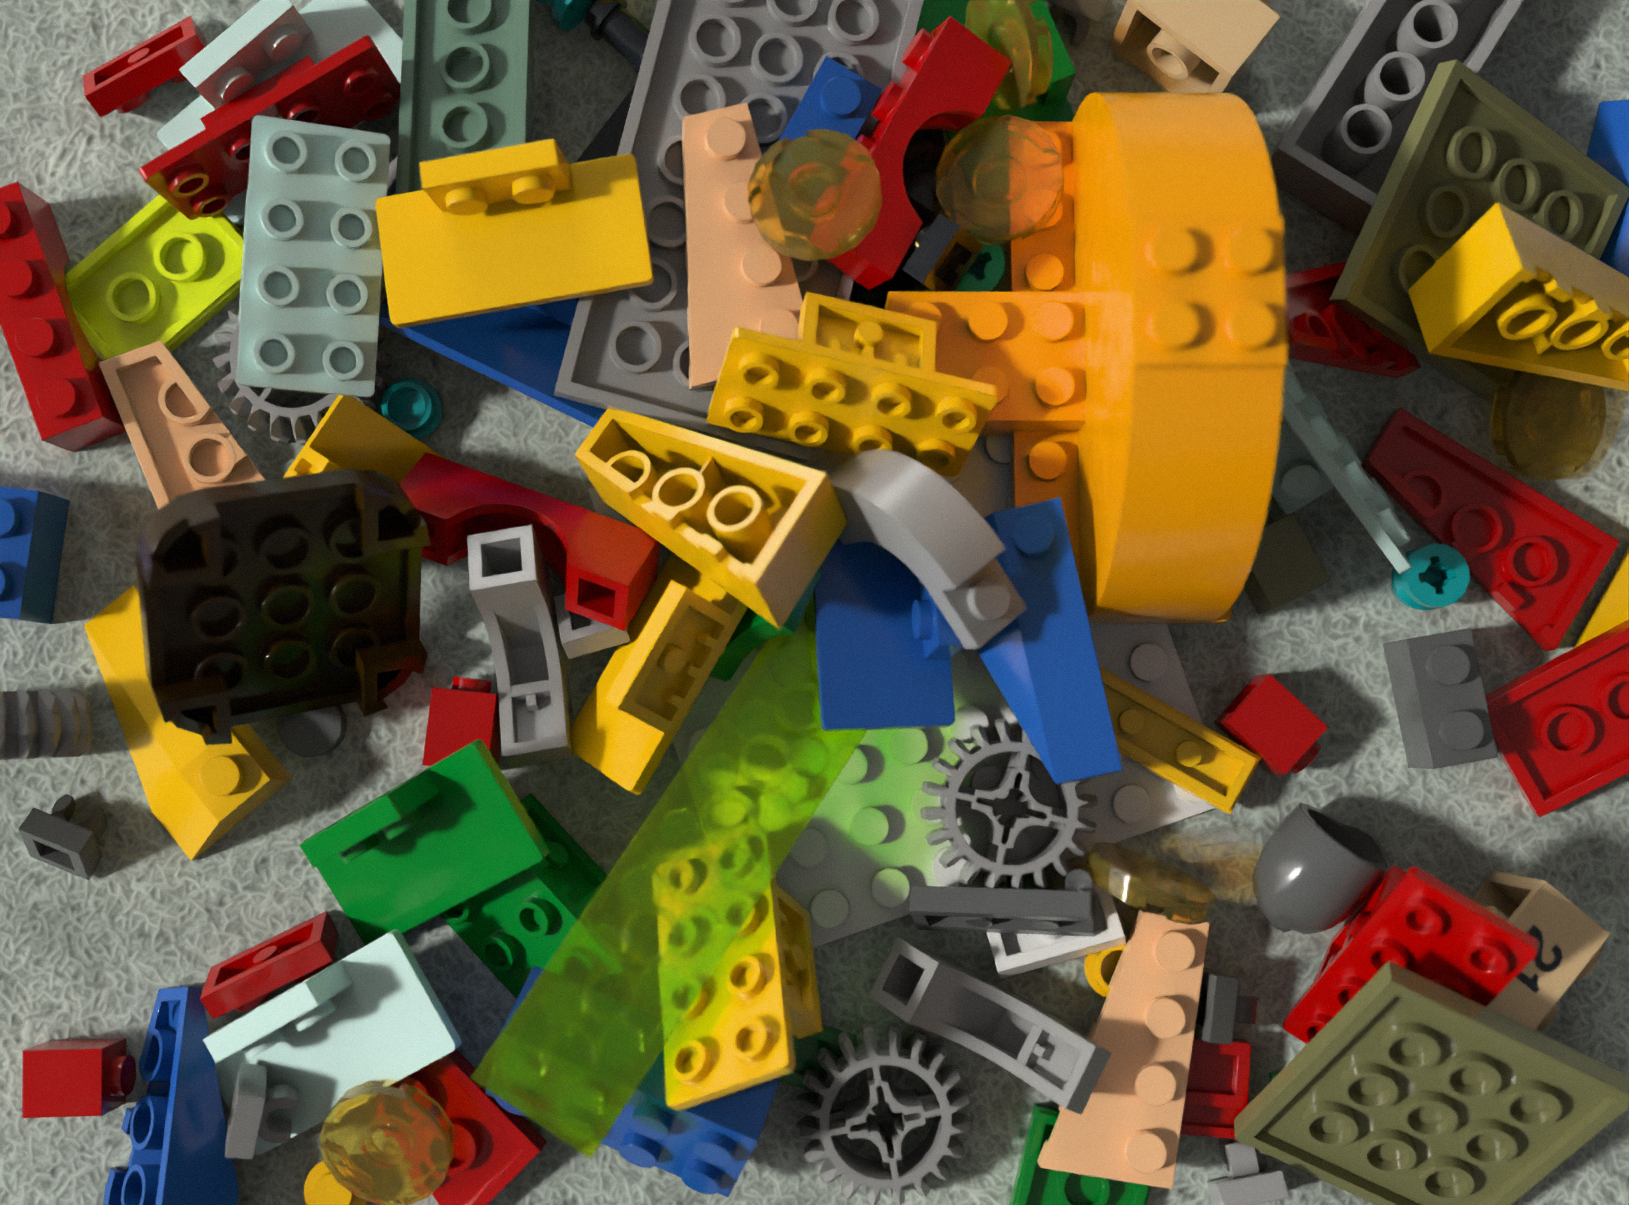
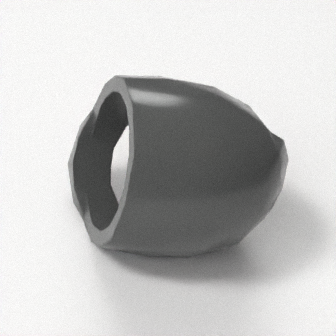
M1300 803L1279 823L1265 843L1252 874L1253 891L1262 913L1273 927L1283 932L1294 930L1302 934L1320 933L1333 928L1354 913L1390 868V858L1377 839L1358 828L1340 823L1311 805Z

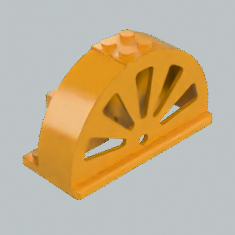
M1094 92L1084 98L1072 121H1009L1007 127L1008 292L888 291L884 309L937 322L935 372L997 386L998 401L979 436H1010L1011 509L1061 498L1089 624H1219L1228 621L1232 616V606L1241 593L1252 568L1266 519L1278 450L1284 368L1287 366L1283 217L1279 215L1270 159L1256 118L1247 103L1238 95L1231 93Z

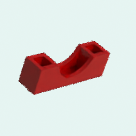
M951 16L931 33L924 28L921 29L911 41L901 59V62L908 69L899 84L892 81L885 88L871 111V115L878 119L868 138L861 135L851 146L840 166L842 170L848 173L837 192L830 189L824 195L810 218V223L817 228L806 248L868 290L894 276L923 223L908 199L903 181V160L911 137L916 131L923 129H942L958 133L981 117L1012 64V61Z
M17 181L0 188V325L41 440L65 450L76 452L126 432V429L99 366L101 359L87 340L71 306L64 278L65 266L71 261L51 206L47 201Z
M428 452L421 457L399 484L410 497L427 524L431 545L422 546V557L449 566L468 556L467 535L532 525L546 564L557 573L564 585L566 593L565 610L622 631L626 630L657 579L660 542L636 526Z

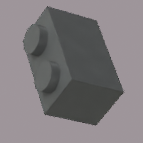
M1471 628L1383 643L1408 768L1437 769L1497 758L1498 754Z

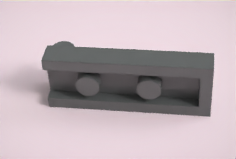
M1081 869L1073 870L1067 875L1065 891L911 885L909 912L919 930L1094 937L1095 893L1092 878L1088 872Z

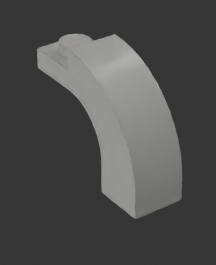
M872 449L855 454L828 474L848 521L838 537L842 544L847 545L862 541L872 542L882 546L898 557L925 586L965 649H978L1027 609L995 558L1005 550L997 535L977 510L954 487L934 471L898 452L886 449Z
M532 525L467 535L470 592L486 626L496 671L502 758L508 768L573 758L569 713L573 712L565 652L561 644L553 598L554 592Z
M899 937L896 938L868 994L870 998L908 1024L938 1034L982 1055L1016 1075L1065 1109L1081 1115L1111 1055L1110 1051L1078 1032L1079 1029L1038 1005L945 957Z

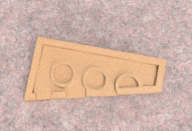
M747 103L684 116L682 122L683 189L686 215L685 260L688 285L687 329L690 355L689 391L716 385L733 329L736 327L794 340L798 338L800 309L803 299Z
M161 340L99 362L158 510L175 497L199 489L266 480Z
M1139 910L1108 985L1109 993L1097 1022H1093L1087 1037L1110 1051L1111 1055L1082 1115L1067 1110L1061 1105L1059 1106L1060 1113L1050 1138L1045 1140L1037 1160L1040 1168L1167 1189L1173 1188L1209 922L1201 919Z

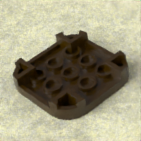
M344 469L207 487L179 495L154 512L139 535L136 568L145 670L165 724L171 722L179 729L202 735L205 745L232 744V726L357 702L364 717L388 709L384 698L402 686L413 671L423 674L428 652L420 640L422 546H428L431 543L426 522L410 497L396 480L374 470Z

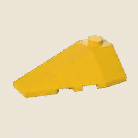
M132 585L88 621L84 627L151 811L189 859L193 861L289 782L292 777L248 723L231 727L232 744L205 745L202 735L179 729L171 722L165 724L145 670L139 590L136 585Z

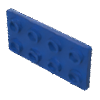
M387 297L380 304V325L593 428L606 411L602 408L554 396L579 297L398 328L390 321Z
M821 471V472L827 473V475H828V474H830L832 471ZM838 538L818 569L822 574L813 592L822 729L825 731L942 728L951 726L955 722L951 658L964 646L925 586L905 563L893 553L875 543L862 541L843 545Z

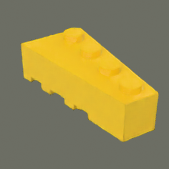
M1499 202L1408 289L1430 354L1629 391V277Z
M607 409L574 454L603 502L778 629H781L848 523L827 473L636 413Z

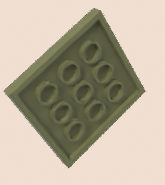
M1459 60L1439 63L1329 301L1338 304L1357 319L1505 414L1528 417L1546 376L1430 354L1408 289L1497 202L1600 260L1629 197V187Z
M1388 961L1234 1118L1235 1140L1254 1147L1258 1151L1375 1205H1512L1629 1108V1075Z

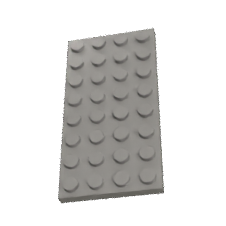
M658 0L617 155L632 154L638 165L654 282L647 286L579 297L554 396L605 410L612 409L636 413L741 447L806 464L809 461L812 447H805L794 442L752 433L736 432L729 428L709 424L707 422V413L716 385L689 391L690 355L687 329L688 285L685 260L686 215L683 189L682 122L684 116L747 103L763 161L766 164L826 56L881 88L880 95L892 81L897 84L900 83L907 69V66L901 62V59L915 37L924 0ZM871 111L852 145L861 135L868 138L878 121V119L871 115ZM839 167L824 195L830 189L837 192L848 173ZM768 177L803 301L807 291L849 301L854 280L806 248L817 228L810 223V218L817 206Z

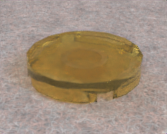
M969 0L966 7L965 27L1012 61L991 100L1001 110L1014 112L1033 106L1038 102L1036 97L1045 94L1051 81L1053 65L1051 36L1044 17L1035 19L1033 11L1029 4L1037 2L1036 0Z
M1013 115L985 117L964 127L947 144L936 169V194L947 218L962 227L977 241L988 245L1006 244L1005 240H1014L1021 236L1024 239L1037 233L1056 213L1064 193L1063 161L1052 137L1035 122Z
M827 129L808 130L805 137H798L790 141L788 136L774 143L756 162L747 185L750 214L763 240L782 255L805 261L834 258L856 247L874 228L883 204L880 175L867 148L847 134Z
M1516 370L1510 379H1503L1495 392L1490 413L1492 442L1498 455L1506 456L1508 462L1512 465L1509 468L1520 476L1553 481L1573 475L1590 460L1601 441L1606 420L1605 393L1602 386Z
M1108 842L1094 843L1085 866H1088L1086 872L1089 873L1092 881L1106 892L1136 908L1138 906L1146 908L1147 904L1163 907L1165 909L1162 915L1166 916L1167 920L1188 925L1204 923L1215 902V895L1208 887L1191 875L1168 863L1122 845Z
M385 1080L367 1081L348 1089L333 1105L325 1118L319 1140L324 1163L336 1181L358 1198L379 1205H410L429 1197L444 1182L454 1157L452 1145L455 1141L453 1124L440 1104L419 1088L404 1083L398 1089L392 1086H383Z

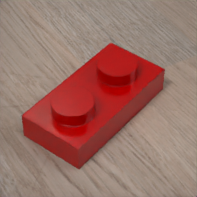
M189 16L83 75L85 98L100 118L114 110H117L120 114L130 112L146 102L150 97L149 91L168 80H171L173 83H181L188 80L179 69L207 46L206 39L193 18Z
M325 911L212 966L200 1000L213 1020L234 1009H237L238 1012L248 1011L267 999L273 990L293 980L301 983L327 968L334 959L339 935L332 918Z

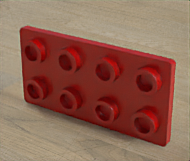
M366 35L317 64L308 55L203 116L200 120L206 128L205 130L141 166L138 171L147 185L189 220H195L199 217H211L225 210L230 205L234 196L248 188L252 121L255 116L261 115L350 129L363 120L374 121L388 114L395 106V102L400 99L401 85L372 38Z
M1393 865L1371 894L1333 937L1313 984L1288 1012L1282 1027L1288 1033L1308 1044L1388 961L1487 1007L1536 957L1540 943L1536 938L1420 868L1410 867L1405 872Z

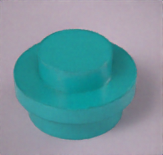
M404 378L394 382L385 390L379 403V415L417 440H422L432 435L439 427L443 418L444 408L439 393L429 383L417 378Z

